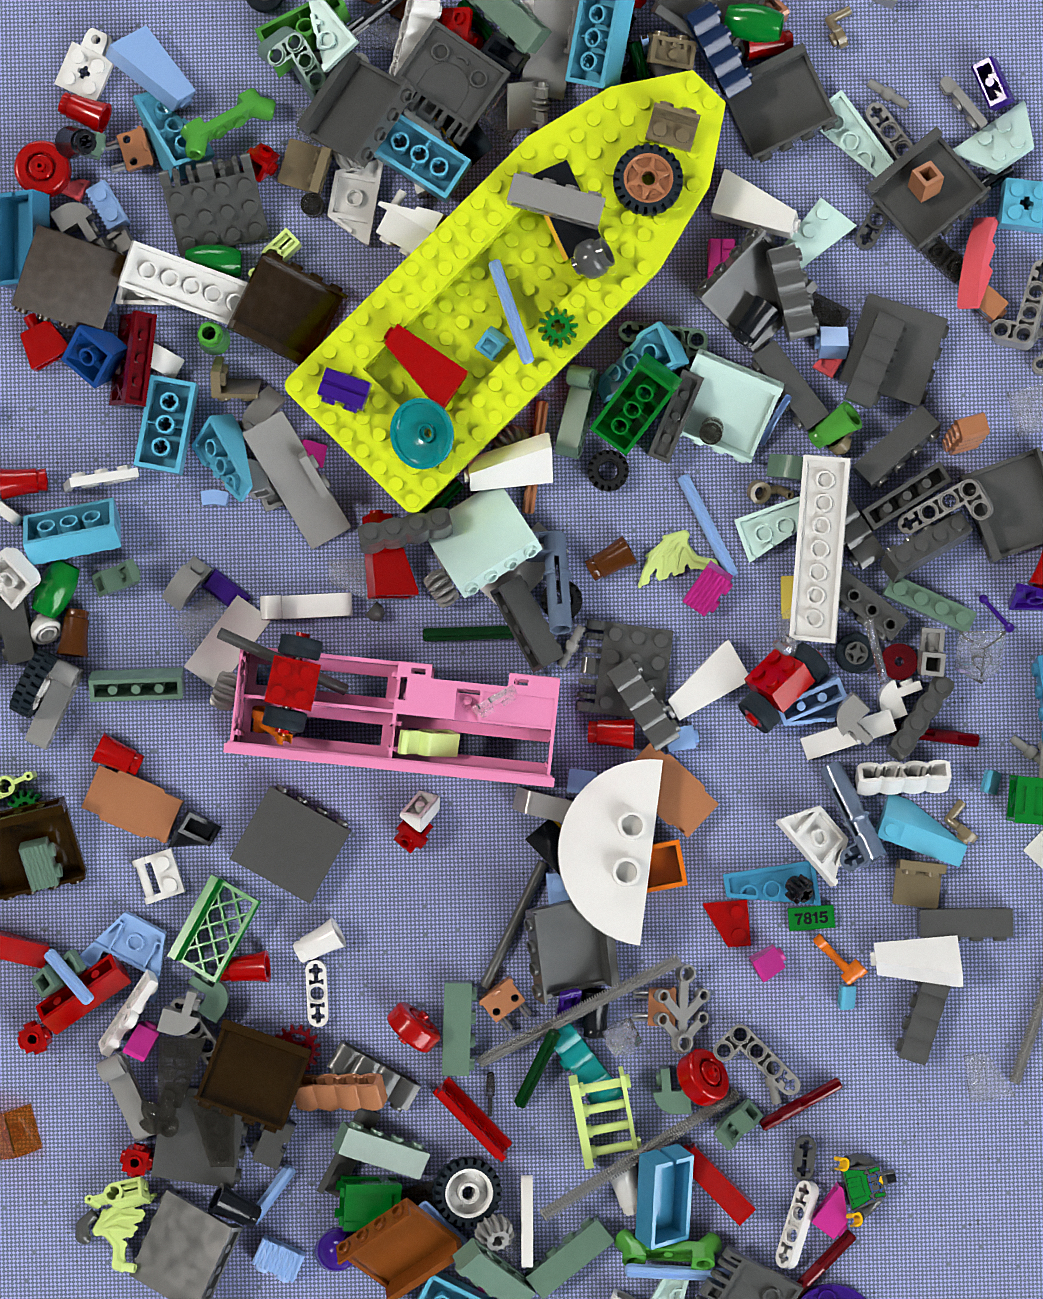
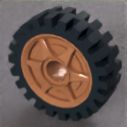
M649 143L642 146L637 145L633 149L627 150L615 167L613 174L614 192L619 202L624 205V208L631 210L632 213L636 215L641 214L642 216H655L671 208L678 199L683 186V171L675 155L672 152L670 153L667 148H661L657 144L650 145ZM645 175H650L654 178L655 182L652 185H645L641 178Z

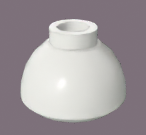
M38 614L33 618L30 629L32 641L36 644L51 643L61 634L62 626L56 619Z

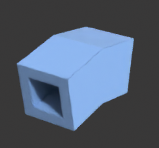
M216 489L200 491L203 506L219 505L228 507L229 492Z

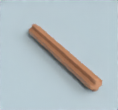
M537 401L532 437L545 433L548 402ZM538 484L525 486L522 513H534Z

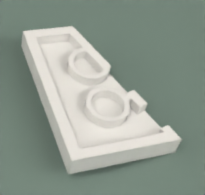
M123 465L117 467V471L108 472V468L95 470L94 474L85 475V472L71 474L72 478H69L63 484L64 493L72 492V489L78 486L89 489L99 486V483L103 482L104 485L136 480L139 477L138 468Z

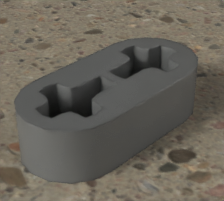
M808 1135L799 1136L794 1145L792 1171L795 1177L800 1180H808L814 1173L816 1143ZM805 1140H808L809 1145L812 1146L807 1148L806 1155H803V1149L799 1146L804 1144ZM802 1159L805 1160V1165L809 1168V1171H805L804 1175H801L800 1171L797 1170V1167L802 1166Z

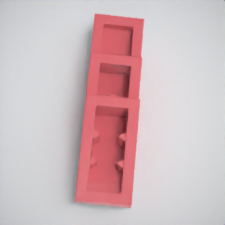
M981 217L974 220L961 269L957 300L958 309H979L993 272L989 264L996 248L992 242L999 224L996 217Z

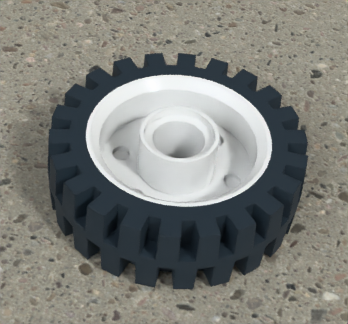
M43 649L38 650L33 655L32 660L30 659L28 666L25 667L23 675L20 676L19 683L16 684L9 709L26 718H31L36 713L52 681L50 674L54 665L60 659L59 657Z
M459 1157L458 1159L450 1160V1163L444 1164L443 1169L437 1172L438 1176L436 1179L434 1178V1187L432 1188L433 1203L442 1217L451 1224L464 1228L477 1227V1223L483 1222L484 1217L489 1218L492 1213L494 1214L495 1210H498V1203L502 1199L500 1195L502 1192L501 1181L494 1169L484 1161L473 1157ZM470 1186L472 1189L471 1195L463 1198V1189Z

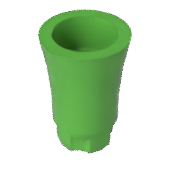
M214 322L203 323L197 332L201 349L209 355H220L230 345V334L220 324ZM211 333H215V337L209 340L208 336Z
M843 401L833 412L815 424L808 431V436L812 444L816 448L821 449L845 435L861 429L862 421L855 408L847 401Z

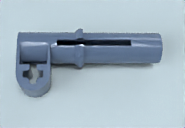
M534 531L533 533L539 543H544V550L539 551L537 555L525 561L545 562L543 580L546 581L549 631L552 634H567L572 631L569 580L572 576L568 570L566 535L561 531ZM557 565L561 604H557L555 566Z
M840 761L833 762L822 768L820 773L844 819L843 825L848 827L855 843L841 852L840 863L847 871L867 867L887 854L869 819L870 813L865 811Z

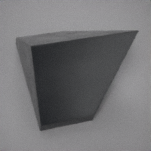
M493 32L480 49L482 53L503 68L517 75L531 57L527 52L525 54L520 52L515 47V42L500 32Z
M191 808L186 811L177 826L168 848L198 845L211 846L221 826Z

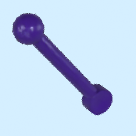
M980 595L979 601L984 603L1002 622L1006 632H1012L1014 625L1008 623L988 601L986 595Z

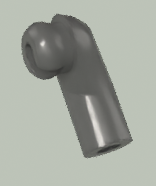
M93 1209L89 1210L76 1223L75 1238L78 1243L83 1245L90 1243L92 1237L89 1233V1226L99 1218Z

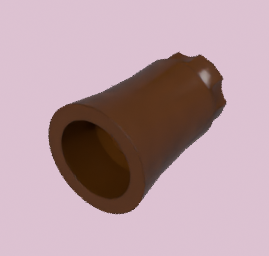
M623 535L585 561L595 581L638 563Z
M74 608L66 609V617L63 620V629L56 654L80 658L89 657V620H87L89 611Z

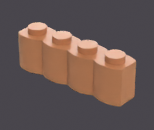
M981 412L955 420L951 428L944 434V439H942L944 451L952 456L978 448L979 444H982V440H985L986 436L990 433L985 413Z
M354 1073L342 1075L322 1074L318 1076L304 1074L295 1097L297 1109L314 1111L318 1108L327 1111H335L339 1108L349 1111H355L360 1108L376 1111L384 1107L388 1096L382 1075L378 1073L362 1075Z

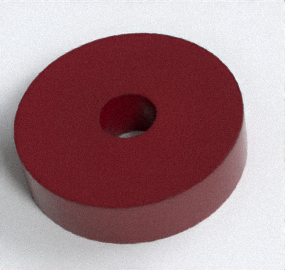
M896 643L889 645L881 653L880 668L891 679H906L917 668L916 653L906 644ZM897 657H900L902 659V664L900 666H897L895 664V659Z

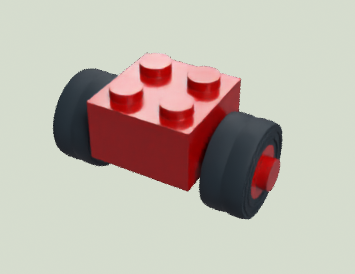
M296 632V635L281 634L278 652L292 655L293 659L274 655L264 702L282 705V707L266 705L262 724L274 727L275 732L289 734V731L303 732L307 714L291 709L296 708L310 712L312 710L321 665L302 661V659L319 661L323 642L309 639L310 634Z
M804 642L799 643L789 655L775 648L744 678L751 692L738 704V707L750 725L763 733H768L781 720L776 709L784 713L812 684H818L829 673V665L820 652Z

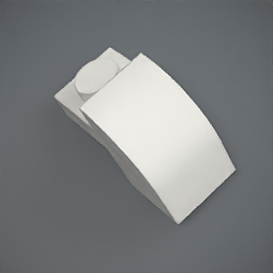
M154 343L151 369L168 378L175 379L185 360Z
M912 678L899 682L900 687H897L895 680L886 682L880 688L877 695L878 711L889 709L893 720L908 715L901 697L922 690L923 688L919 680L913 681Z

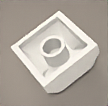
M6 547L0 551V596L13 610L40 583L41 578L39 571L21 551L16 548Z

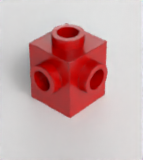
M263 143L258 144L255 148L250 147L246 153L250 152L256 181L260 183L268 175L273 176L279 166L276 162L280 155L273 151L270 146Z
M403 820L396 828L399 833L394 837V840L411 854L416 847L421 850L429 840L426 835L434 826L428 823L422 832H418Z
M36 1020L23 1024L24 1029L18 1032L19 1037H17L20 1048L22 1050L25 1049L26 1054L34 1052V1055L48 1050L46 1046L53 1042L52 1031L42 1022L37 1023ZM31 1035L36 1037V1043L33 1042Z
M131 1143L126 1150H122L119 1161L120 1164H123L121 1171L127 1172L126 1175L133 1178L144 1176L148 1170L151 1171L154 1159L152 1157L153 1148H149L143 1143ZM132 1159H137L139 1164L132 1163Z

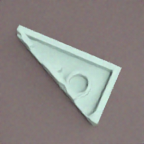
M308 0L313 31L317 37L316 44L320 50L323 63L321 66L328 73L359 41L326 0Z

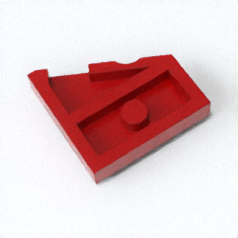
M747 899L703 902L704 909L727 947L751 946Z

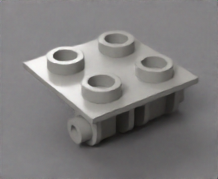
M548 79L507 83V130L531 127L541 129L550 123L548 121V110H550V107H548V103H550V100H548V90L550 89Z

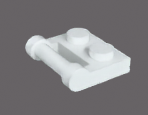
M172 848L132 861L133 867L137 869L146 896L144 898L146 905L186 892ZM150 862L160 889V893L154 894L145 864Z

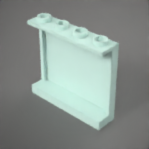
M699 348L689 372L703 377L704 380L680 437L684 435L691 438V441L697 445H708L719 454H730L738 462L746 463L747 461L751 463L785 383Z
M504 488L480 490L450 509L449 514L453 534L444 539L428 540L464 599L476 594L479 589L488 583L495 582L498 577L507 571L514 570L520 563L534 557L542 550L539 541Z

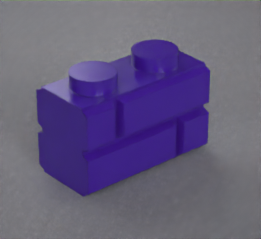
M990 56L971 66L989 109L995 112L1015 101L996 58Z
M326 367L317 394L322 397V402L332 406L335 405V402L343 404L344 410L356 414L357 410L364 411L372 383Z

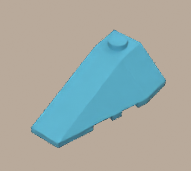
M149 92L133 96V101L160 166L163 170L169 171L171 182H174L173 168L178 169L180 180L188 178L185 170L187 165H191L192 169L195 170L197 169L196 163L210 161L215 156L208 142L203 159L192 160L188 158L185 154L186 141L180 135V131L189 121L185 118H180L174 111H171Z
M661 321L641 331L630 347H626L622 352L621 357L601 375L598 392L604 404L611 400L646 352L672 372L689 364L681 342Z
M233 414L211 415L193 442L192 447L200 462L205 467H210L213 470V476L216 479L221 478L224 481L225 488L239 502H243L253 485L242 430Z
M887 795L875 828L879 838L960 867L967 849L966 844L911 800L897 795Z

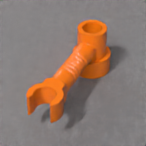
M257 705L252 707V731L256 733L268 732L275 737L276 742L280 745H283V741L292 744L293 734L291 732L289 734L275 732L274 727L262 724L266 706Z
M818 934L813 939V942L844 972L841 977L849 986L859 977L862 978L868 973L867 969L856 958L850 964L843 960L821 934Z

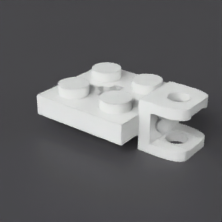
M90 28L86 32L81 45L72 41L54 84L82 97L99 101L114 67V64L105 57L110 44H112V37L97 29ZM87 66L90 76H85L82 79L79 71Z

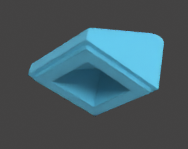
M490 326L474 348L493 362L509 342V338L495 327Z
M987 769L984 770L980 792L996 795L1002 776L1001 773Z
M840 984L837 1000L838 1008L840 1010L853 1009L855 1007L856 986Z

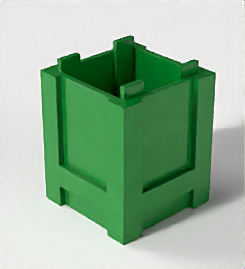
M1009 775L1007 821L1043 825V778Z
M340 1175V1180H336V1190H340L339 1208H335L334 1218H338V1225L343 1227V1231H358L391 1209L395 1204L401 1202V1183H398L395 1175Z

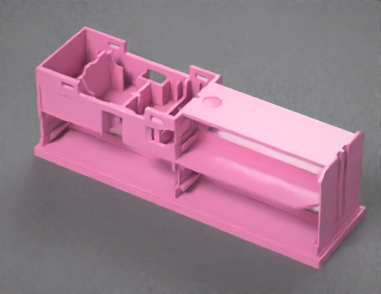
M268 648L288 658L293 659L292 655L280 653L276 648ZM240 649L230 741L224 743V753L554 787L555 778H552L553 775H550L560 678L509 673L508 686L434 679L435 668H432L433 664L321 653L319 661L303 658L302 661L320 664V670L388 677L386 698L315 691L311 712L296 708L292 709L306 713L307 717L383 725L381 745L294 736L292 737V744L283 741V745H280L271 734L251 732L253 706H282L264 702L267 686L256 684L258 664L272 665V663ZM415 672H424L425 675L415 674ZM519 683H528V686L519 685ZM408 728L451 729L457 733L549 742L547 763L458 754L457 757H430L418 754L402 755L397 753L400 730H408Z

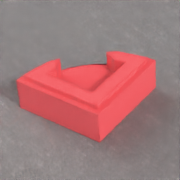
M85 179L71 181L61 194L82 203L86 189L89 188L91 182Z
M820 359L812 368L832 379L843 359Z

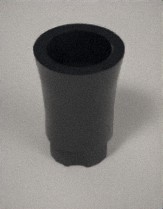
M74 126L61 128L55 137V147L58 153L68 159L89 154L94 151L97 144L92 132L86 129H78Z
M756 295L731 336L749 349L753 342H756L765 330L781 316V313L769 302Z
M591 987L581 990V1005L582 1001L583 1003L584 1000L587 1002L589 997L591 999L592 996L594 998V995L597 997L599 992L602 994V991L603 993L604 990L607 992V989ZM609 1002L591 1011V1013L583 1015L582 1028H584V1037L591 1039L606 1037Z
M224 1183L217 1187L208 1206V1213L224 1217L250 1228L256 1225L262 1212L260 1206L233 1191Z

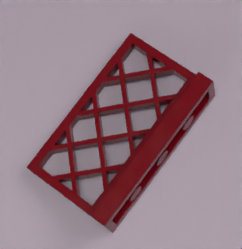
M135 310L131 314L120 315L117 338L127 345L128 349L112 377L109 406L135 405L146 407L157 314Z

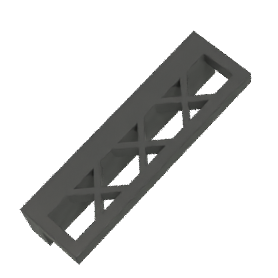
M682 369L679 376L683 381L670 398L647 454L667 464L670 462L704 380L703 377Z
M360 1108L356 1112L353 1121L359 1122L364 1125L363 1128L371 1130V1127L376 1126L381 1114L376 1111ZM336 1152L317 1191L321 1194L326 1191L339 1198L340 1190H336V1180H340V1175H351L358 1160Z

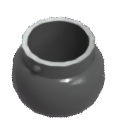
M602 237L596 240L586 239L579 243L574 249V257L571 258L576 273L588 279H596L603 276L609 267L615 264L612 251Z

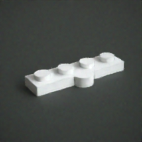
M148 969L145 971L98 1042L102 1055L110 1057L112 1052L119 1048L122 1037L135 1026L139 1014L143 1012L146 1006V1001L150 995H154L157 991L158 981L154 972Z

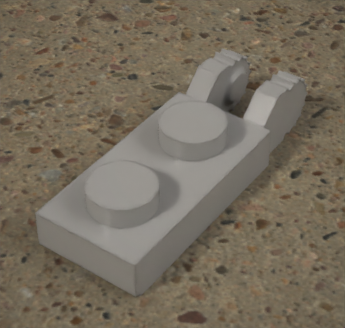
M948 75L942 77L939 82L942 94L952 97V105L958 112L961 110L967 116L965 120L972 129L977 128L978 131L985 128L988 121L965 92Z

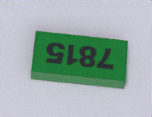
M833 904L787 908L789 931L835 928Z

